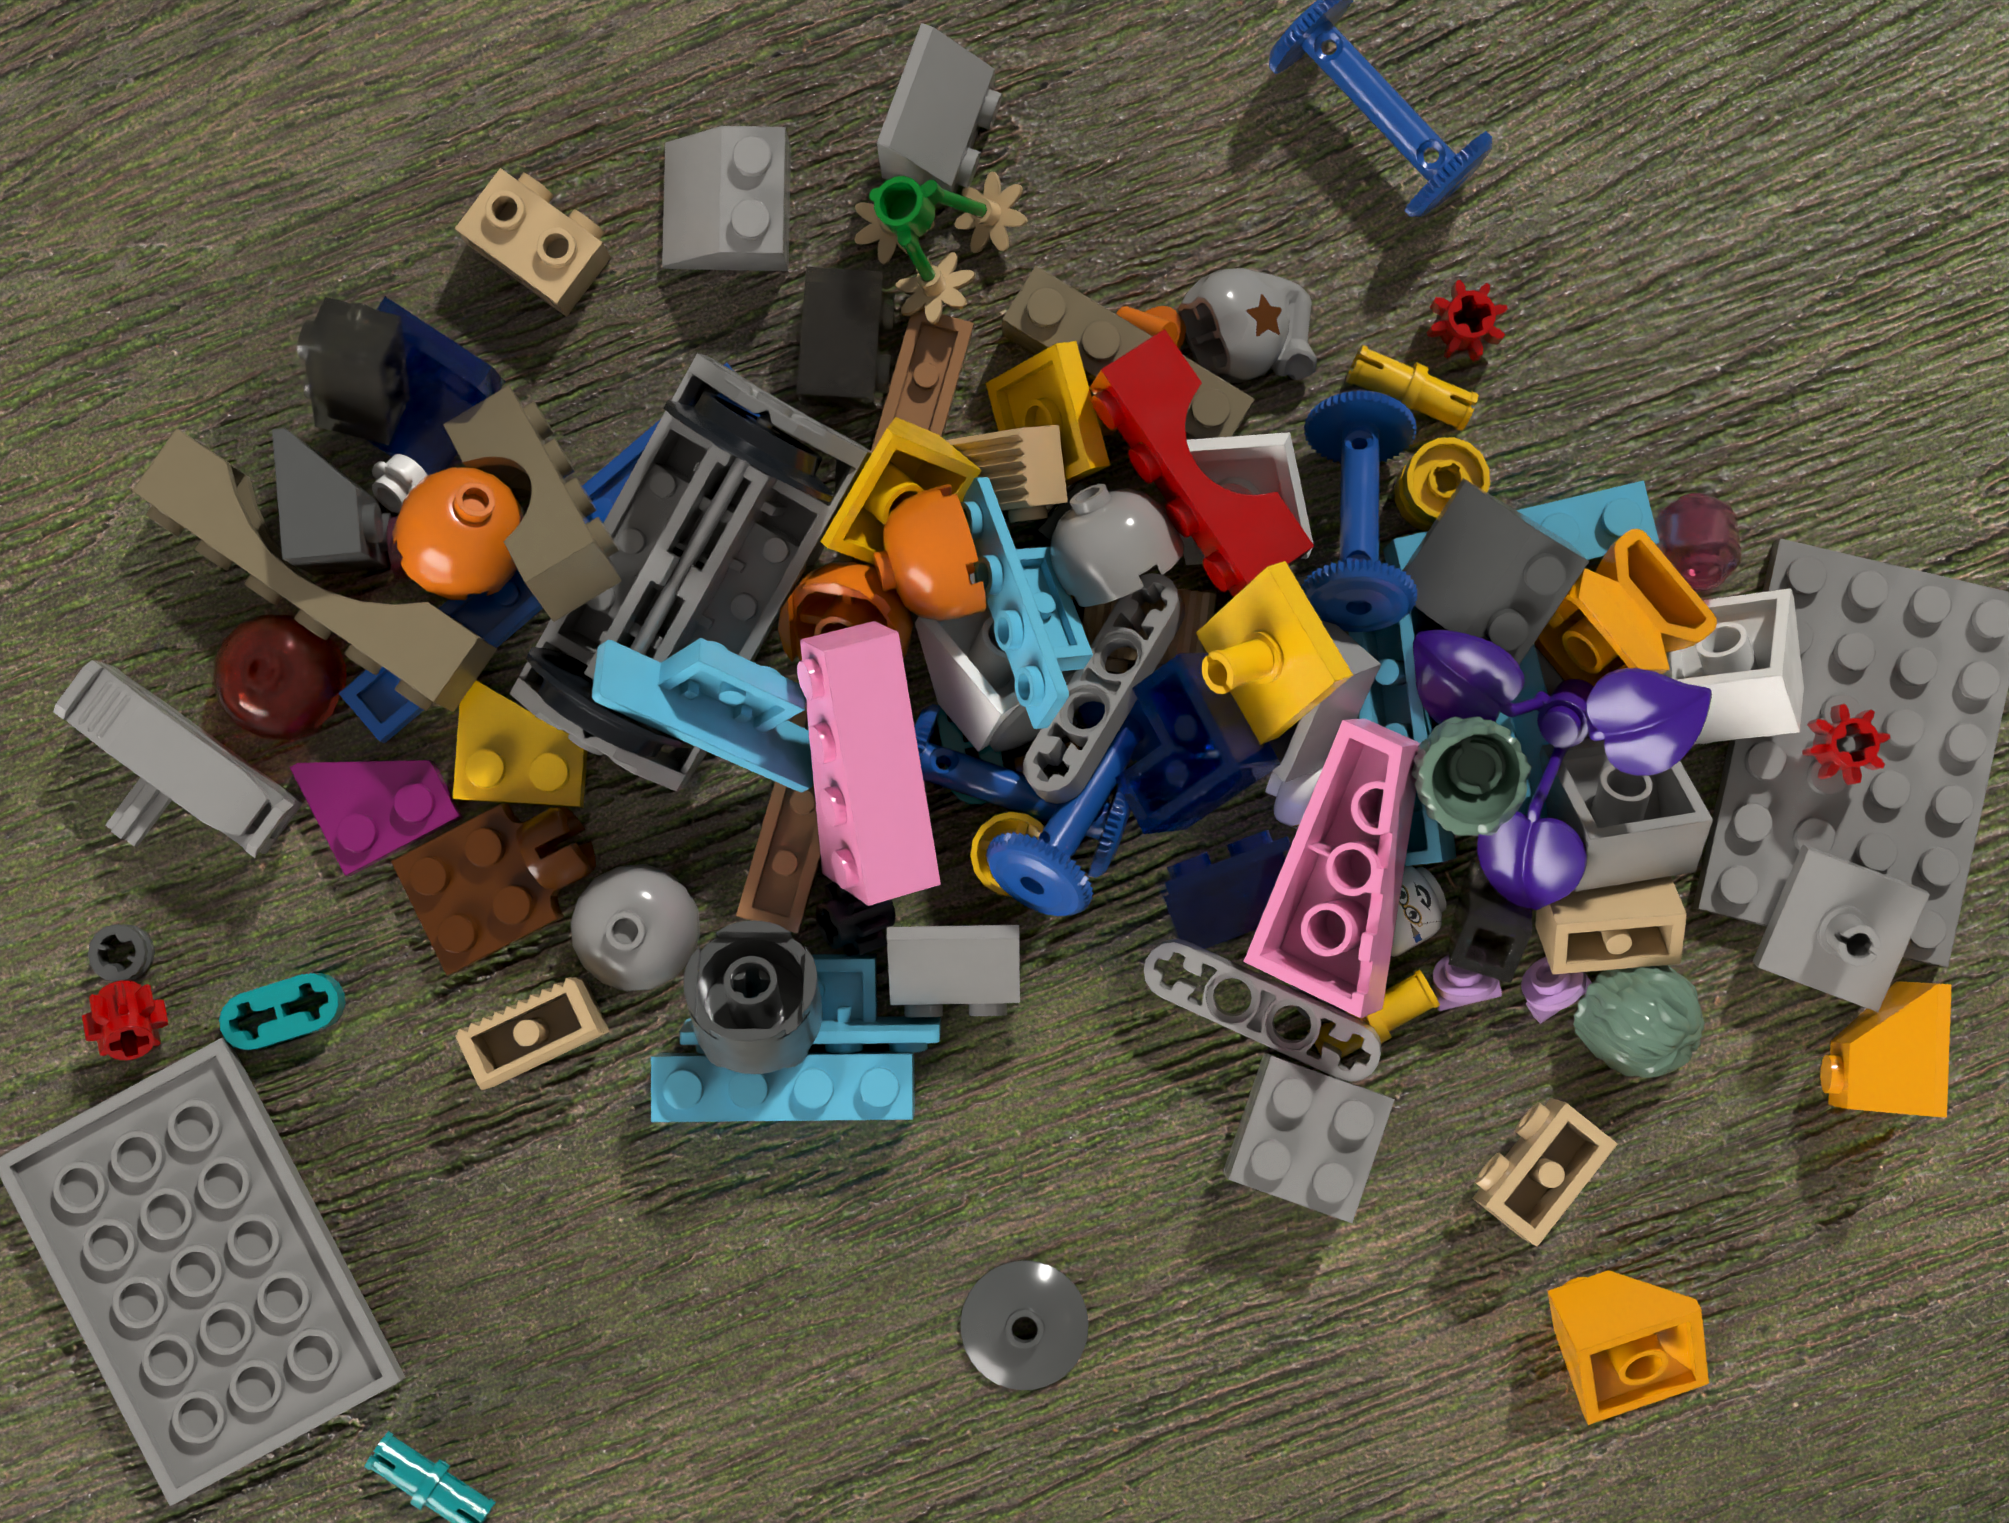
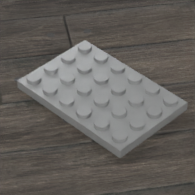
M1780 538L1773 542L1762 592L1791 588L1794 596L1804 684L1800 732L1729 740L1712 817L1713 821L1708 835L1692 909L1767 927L1802 844L1922 888L1928 892L1930 896L1902 958L1948 968L2009 687V592ZM1846 704L1849 709L1850 718H1855L1862 711L1872 709L1875 711L1871 724L1876 728L1878 734H1890L1891 739L1880 743V749L1877 754L1885 763L1884 768L1871 770L1860 766L1862 773L1861 783L1847 785L1843 780L1842 770H1838L1831 778L1821 780L1818 778V772L1822 765L1816 760L1815 756L1802 754L1803 749L1813 746V740L1816 735L1808 727V722L1822 719L1832 723L1830 715L1832 706ZM1853 737L1837 739L1838 751L1849 752L1855 750Z
M225 1038L216 1040L0 1157V1178L169 1506L193 1495L406 1378L234 1047Z

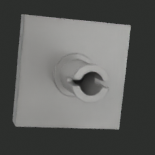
M1802 844L1752 962L1763 970L1879 1012L1930 894L1922 888Z

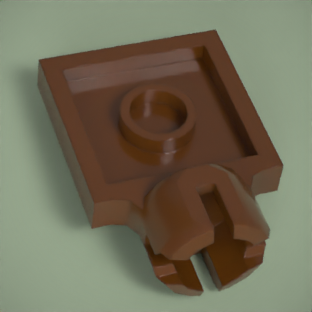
M509 803L499 804L391 861L447 976L455 974L564 918L559 907L558 894L562 888L586 877L596 867V856L591 841L581 846L573 843L560 850L557 847L561 842L585 831L584 826L569 808H550L527 821L521 822L514 815Z

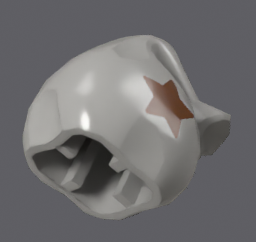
M1246 268L1222 269L1198 280L1186 293L1178 307V314L1186 325L1185 339L1191 348L1195 363L1226 382L1242 383L1264 376L1270 368L1276 375H1288L1294 380L1309 377L1316 372L1317 357L1308 344L1312 301L1310 295L1300 285L1290 280Z

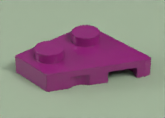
M431 760L296 763L289 767L345 876H352L463 818L436 763Z

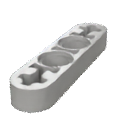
M1156 573L1141 575L1140 579L1144 587L1132 594L1119 598L1090 646L1093 656L1084 669L1076 670L1068 683L1069 697L1050 726L1040 730L1029 748L1023 762V773L1032 789L1044 801L1054 804L1065 803L1074 799L1082 792L1182 625L1185 616V604L1173 581L1166 576ZM1161 597L1166 605L1163 611L1152 609L1146 616L1141 608L1144 602L1155 604ZM1141 628L1144 629L1148 636L1147 640H1144L1138 634ZM1129 647L1137 651L1136 663L1127 672L1112 674L1105 670L1107 657L1116 649ZM1096 701L1105 705L1103 719L1096 726L1089 729H1079L1073 726L1072 718L1074 713L1082 704ZM1066 735L1073 743L1083 747V749L1078 750L1072 743L1067 748L1061 737ZM1063 761L1069 769L1064 777L1054 774L1048 779L1043 772L1044 768L1048 764L1059 766Z
M1177 938L1165 940L1158 944L1146 958L1144 965L1145 981L1151 991L1159 997L1338 1079L1352 1082L1368 1077L1379 1064L1382 1050L1380 1037L1375 1029L1363 1020L1185 940ZM1175 953H1180L1186 957L1183 968L1200 977L1204 973L1205 964L1214 967L1217 971L1205 985L1202 1001L1191 996V993L1198 986L1197 983L1186 978H1179L1174 985L1165 983L1163 981L1165 970L1157 966L1158 959L1169 960ZM1229 978L1243 981L1251 991L1252 999L1249 1007L1243 1012L1235 1014L1221 1009L1215 999V990L1218 983ZM1294 1005L1301 1007L1307 1012L1310 1017L1311 1028L1305 1037L1292 1041L1284 1039L1278 1034L1274 1026V1016L1282 1007ZM1322 1018L1335 1023L1328 1033L1331 1037L1347 1042L1352 1034L1363 1037L1362 1049L1371 1054L1368 1060L1356 1058L1352 1066L1344 1065L1340 1062L1342 1051L1326 1042L1323 1044L1322 1055L1310 1051L1309 1049L1319 1037Z

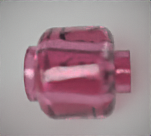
M1701 493L1687 494L1662 509L1654 521L1659 543L1656 546L1694 591H1706L1718 587L1736 571L1741 563L1737 515L1731 506L1722 500Z

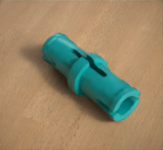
M388 1431L374 1449L373 1452L375 1454L371 1455L364 1466L366 1469L374 1471L412 1496L410 1504L420 1511L424 1506H427L451 1523H484L487 1514L491 1512L496 1504L495 1500L492 1498L488 1499L449 1473L451 1465L442 1459L434 1463L396 1438L392 1432Z

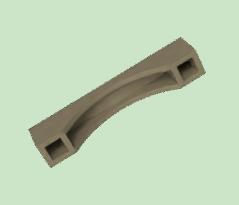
M177 428L132 490L152 505L146 513L147 517L178 537L186 528L201 539L195 548L197 552L226 571L229 570L233 562L250 573V576L244 583L248 588L276 606L283 597L300 608L294 617L298 623L326 641L332 632L336 633L350 643L344 653L348 658L376 676L382 667L401 679L395 690L425 711L434 702L454 712L497 651L496 647L429 602L399 605L362 602L328 592L317 586L293 564L282 559V550L272 538L257 506L250 477Z

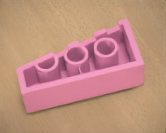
M872 621L801 639L802 661L798 662L797 674L801 690L806 697L822 874L868 906L941 885L899 632Z
M1365 718L1342 720L1244 959L1245 963L1359 1018L1383 1009L1416 796V779L1411 775L1414 757L1418 752L1420 744L1413 739Z

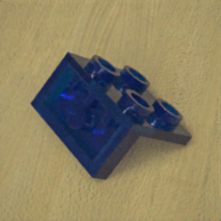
M385 296L371 316L385 332L335 403L330 414L336 421L389 456L393 457L395 454L408 456L417 462L427 475H431L447 469L458 453L443 424L500 391L506 381L492 366Z
M1267 829L1226 845L1231 857L1211 864L1206 852L1167 867L1171 880L1157 885L1177 938L1206 949L1256 930L1285 862L1283 852L1291 847L1288 836L1273 841Z

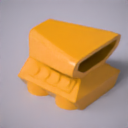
M1631 529L1610 546L1595 572L1586 568L1583 570L1534 643L1564 680L1581 679L1595 686L1600 678L1617 669L1640 668L1664 674L1670 670L1666 653L1685 649L1701 642L1716 629L1717 619L1643 530Z

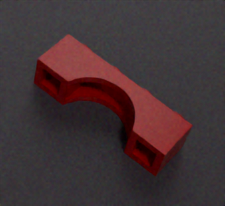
M1164 329L1100 370L1090 386V390L1094 394L1091 397L1092 405L1101 421L1111 430L1117 428L1131 449L1128 452L1129 459L1138 475L1146 483L1151 484L1154 482L1168 502L1165 506L1167 515L1176 530L1186 538L1191 536L1205 556L1203 566L1210 580L1219 590L1223 592L1229 590L1234 598L1266 567L1286 561L1288 566H1291L1314 547V544L1278 492L1259 495L1236 493L1213 482L1198 467L1187 444L1185 423L1190 402L1202 382Z

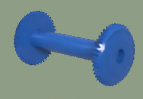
M1317 0L1289 26L1276 42L1269 55V68L1275 74H1278L1292 66L1294 62L1296 63L1299 58H1302L1307 53L1428 181L1404 209L1409 217H1423L1447 200L1480 167L1483 160L1492 150V136L1485 131L1472 140L1459 153L1455 154L1334 26L1351 6L1350 4L1353 0ZM1328 42L1334 43L1337 46L1335 53L1325 55L1322 52L1324 44ZM1435 150L1439 154L1438 160L1434 163H1427L1423 158L1425 152Z
M1366 390L1343 392L1325 399L1311 410L1304 424V436H1306L1308 445H1311V449L1316 450V453H1321V457L1327 456V460L1339 461L1341 464L1340 558L1337 564L1331 562L1330 566L1324 565V568H1317V571H1312V575H1308V579L1304 580L1302 590L1321 621L1336 624L1343 631L1370 632L1387 628L1410 614L1417 601V588L1414 580L1411 579V575H1406V571H1401V568H1395V565L1388 566V562L1381 563L1379 560V464L1381 461L1387 462V459H1393V456H1399V453H1405V449H1409V445H1412L1413 440H1415L1416 422L1410 409L1399 400L1383 393Z
M1142 690L1085 788L1074 799L1058 804L1041 832L1039 839L1035 836L1031 838L1028 834L1024 836L1022 833L1016 834L1013 832L1010 834L1007 832L1006 835L1003 833L1001 836L997 835L990 842L986 850V860L990 871L1000 887L1015 900L1035 911L1052 916L1075 915L1088 907L1093 898V888L1090 886L1092 883L1085 876L1086 872L1080 870L1081 866L1076 865V861L1071 860L1070 857L1077 851L1130 760L1133 762L1137 760L1140 764L1142 761L1145 764L1151 763L1152 765L1155 763L1160 765L1161 762L1165 764L1166 761L1170 762L1171 759H1174L1181 748L1182 735L1180 728L1170 710L1160 700L1147 691ZM1091 701L1079 706L1080 717L1083 718L1082 722L1087 724L1086 728L1089 729L1096 726L1103 719L1105 705L1102 703Z
M932 704L922 709L914 727L924 781L1018 813L1028 814L1044 822L1049 821L1058 804L1046 802L1040 798L1032 789L1023 773L932 743L941 706ZM943 763L947 765L949 768L943 770L938 768L936 765ZM1124 770L1111 803L1105 802L1086 836L1098 840L1088 876L1096 878L1106 873L1109 864L1116 855L1134 802L1136 779L1132 771Z

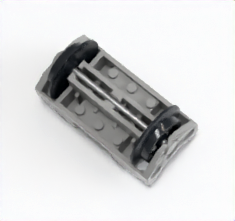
M698 353L672 400H667L663 408L666 411L603 523L619 549L618 552L609 558L622 581L557 621L553 622L550 619L537 645L531 647L527 654V663L510 692V695L537 718L558 730L563 729L568 732V738L579 747L600 756L604 753L614 763L629 772L676 792L688 785L707 751L596 703L592 698L598 646L607 640H613L658 662H663L699 638H703L707 641L720 643L728 651L753 662L778 619L782 606L792 594L806 567L815 565L826 547L820 542L872 454V451L786 404L709 356ZM722 393L723 395H725L726 397H728V398L731 399L732 401H734V402H736L737 404L741 405L742 407L748 409L749 411L753 412L754 414H752V413L746 411L745 409H743V408H741V407H739V406H737V405H735V404H733V403H731V402H729V401H727V400H725V399L719 397V395ZM792 436L836 458L834 493L816 476L822 457ZM698 560L705 564L702 570L695 566ZM664 744L676 747L669 754L661 751Z

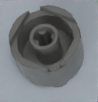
M742 921L720 929L716 932V938L706 944L701 950L699 946L691 955L684 973V995L695 1037L712 1064L739 1073L764 1074L782 1068L797 1066L807 1057L809 1048L815 1041L822 1023V1001L816 965L812 955L806 946L804 948L797 940L792 938L791 932L771 922Z

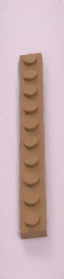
M925 309L910 316L872 445V452L895 417L936 433L943 438L973 335L974 323L942 314L939 322L933 325L927 321ZM841 553L839 562L860 561L875 566L871 563L862 561L860 559L848 556L843 553ZM805 702V710L795 715L792 723L809 730ZM814 781L813 786L802 793L780 783H774L736 916L752 921L771 922L780 925L790 932L800 933L821 861Z

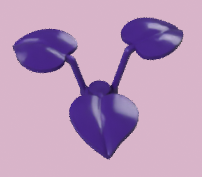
M1449 630L1422 631L1416 635L1413 641L1417 692L1423 707L1438 724L1455 716L1462 719L1481 717L1484 720L1496 722L1500 712L1508 717H1516L1537 710L1539 712L1537 717L1539 731L1542 737L1554 746L1553 753L1529 805L1527 816L1517 811L1510 821L1499 828L1497 833L1490 836L1478 835V858L1485 876L1502 896L1525 909L1539 910L1569 895L1578 886L1587 866L1585 845L1576 831L1561 820L1554 818L1540 819L1544 802L1569 748L1580 744L1589 733L1591 740H1604L1605 752L1609 762L1621 772L1638 776L1659 774L1673 767L1688 753L1700 735L1710 709L1712 699L1710 688L1686 684L1660 673L1640 668L1617 669L1609 672L1600 678L1595 686L1581 679H1568L1561 682L1550 696L1543 691H1539L1532 699L1520 703H1511L1523 689L1525 683L1524 674L1515 659L1498 645L1473 635Z

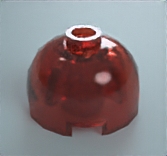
M265 614L241 623L223 639L213 661L212 686L220 707L239 728L267 740L294 741L317 732L323 727L321 724L332 715L338 700L342 701L343 698L338 693L346 687V666L338 645L333 639L328 638L326 641L305 628L294 619L295 615Z

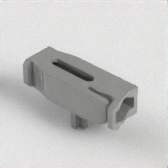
M91 660L83 666L55 705L53 712L66 720L101 749L140 776L137 783L105 825L111 829L114 835L120 839H125L135 847L139 846L173 800L203 823L221 831L237 842L247 853L255 858L258 853L266 854L303 804L297 797L173 707L126 676L115 666Z

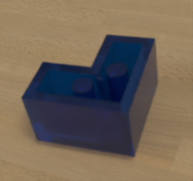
M1179 653L1132 688L1162 744L1115 777L1144 835L1188 829L1281 765L1269 741L1263 744L1259 743L1230 692L1217 694L1205 683L1202 675V662L1204 657L1208 656V653Z

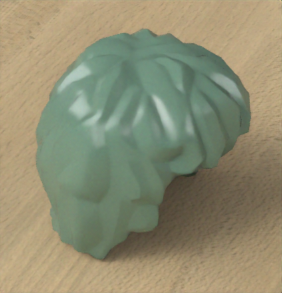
M1455 716L1436 726L1428 738L1419 744L1418 752L1414 757L1411 775L1416 779L1415 788L1419 800L1425 805L1427 816L1439 822L1443 829L1452 831L1454 835L1478 836L1480 834L1490 836L1497 833L1503 824L1510 821L1523 804L1527 793L1526 780L1531 774L1532 766L1527 762V756L1522 753L1520 742L1516 738L1511 737L1510 729L1498 725L1492 720H1484L1481 717L1462 719Z
M1668 965L1603 970L1597 974L1595 981L1588 985L1584 997L1578 1002L1573 1023L1575 1033L1595 1057L1602 1059L1608 1067L1624 1076H1637L1640 1078L1662 1076L1687 1064L1692 1058V1052L1696 1051L1701 1044L1700 1038L1705 1027L1696 987Z

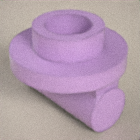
M1473 951L1455 952L1442 958L1433 970L1434 986L1432 990L1440 1004L1437 1007L1438 1011L1502 996L1497 967L1484 954Z
M1544 957L1533 963L1526 970L1522 978L1521 989L1527 1000L1526 1005L1541 1024L1560 1010L1575 1003L1585 994L1588 985L1592 982L1585 972L1552 975L1547 957Z

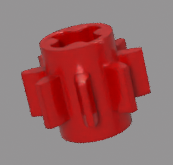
M1457 280L1451 287L1452 302L1442 297H1435L1429 308L1435 314L1440 315L1441 318L1426 333L1428 337H1441L1442 341L1447 345L1444 351L1445 358L1451 357L1456 350H1468L1471 360L1473 362L1478 361L1483 355L1482 339L1490 344L1498 345L1504 338L1505 334L1502 330L1493 325L1495 320L1502 317L1508 308L1507 305L1502 304L1494 306L1492 300L1487 296L1490 291V284L1485 283L1478 291H1466L1464 283L1461 280ZM1462 309L1467 318L1477 317L1480 322L1472 333L1467 324L1457 325L1454 320Z
M1840 704L1831 707L1832 723L1822 719L1808 722V727L1816 735L1813 740V746L1803 749L1802 754L1815 756L1816 760L1822 765L1818 772V778L1821 780L1831 778L1838 770H1842L1843 780L1847 785L1861 783L1862 773L1860 766L1871 770L1884 768L1885 763L1877 754L1880 749V743L1888 741L1891 737L1887 733L1878 734L1876 728L1871 724L1875 711L1872 709L1862 711L1855 718H1850L1849 709L1846 704ZM1853 737L1855 750L1839 752L1837 739Z
M128 980L116 981L103 987L97 995L92 994L89 997L91 1012L82 1015L86 1041H97L100 1056L109 1055L117 1060H133L147 1054L153 1046L161 1044L158 1029L169 1025L164 1000H153L151 985L141 986L136 982Z

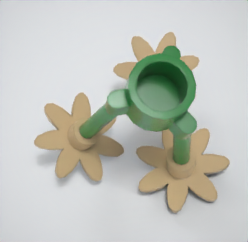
M991 171L987 175L983 194L971 187H965L962 190L961 196L942 189L934 180H928L920 186L912 178L906 176L893 177L885 181L879 188H874L870 191L869 198L874 204L860 202L855 205L856 212L863 219L872 223L856 234L855 243L865 245L879 240L878 260L883 265L891 260L897 244L909 255L916 267L917 276L900 279L896 282V287L899 291L911 295L901 307V313L903 316H911L925 308L927 321L934 325L940 320L943 303L960 310L967 306L965 297L958 290L968 286L976 277L972 270L955 272L958 262L955 252L948 253L937 266L933 265L926 258L919 245V236L935 226L934 205L941 203L966 212L956 219L954 225L961 230L974 229L970 243L973 253L982 251L990 238L998 250L1006 252L1010 245L1005 226L1021 227L1025 226L1028 222L1025 215L1017 210L1010 209L1021 197L1023 187L1019 184H1013L1001 192L1000 178L996 172Z

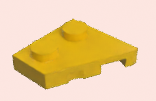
M476 680L459 704L453 799L584 808L588 751L573 743L568 738L569 733L554 728L537 718L529 710Z

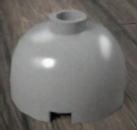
M1097 484L1078 492L1071 498L1070 504L1072 508L1058 521L1050 546V561L1067 595H1071L1072 599L1075 597L1079 606L1089 607L1114 601L1143 588L1144 585L1139 575L1148 571L1156 564L1161 575L1165 574L1182 557L1185 545L1179 532L1168 517L1165 508L1146 493L1131 488L1108 490L1105 484Z
M647 864L618 866L594 878L578 897L571 919L572 946L583 967L601 983L626 992L652 990L675 978L684 969L691 955L695 952L700 937L699 910L687 889L670 872Z

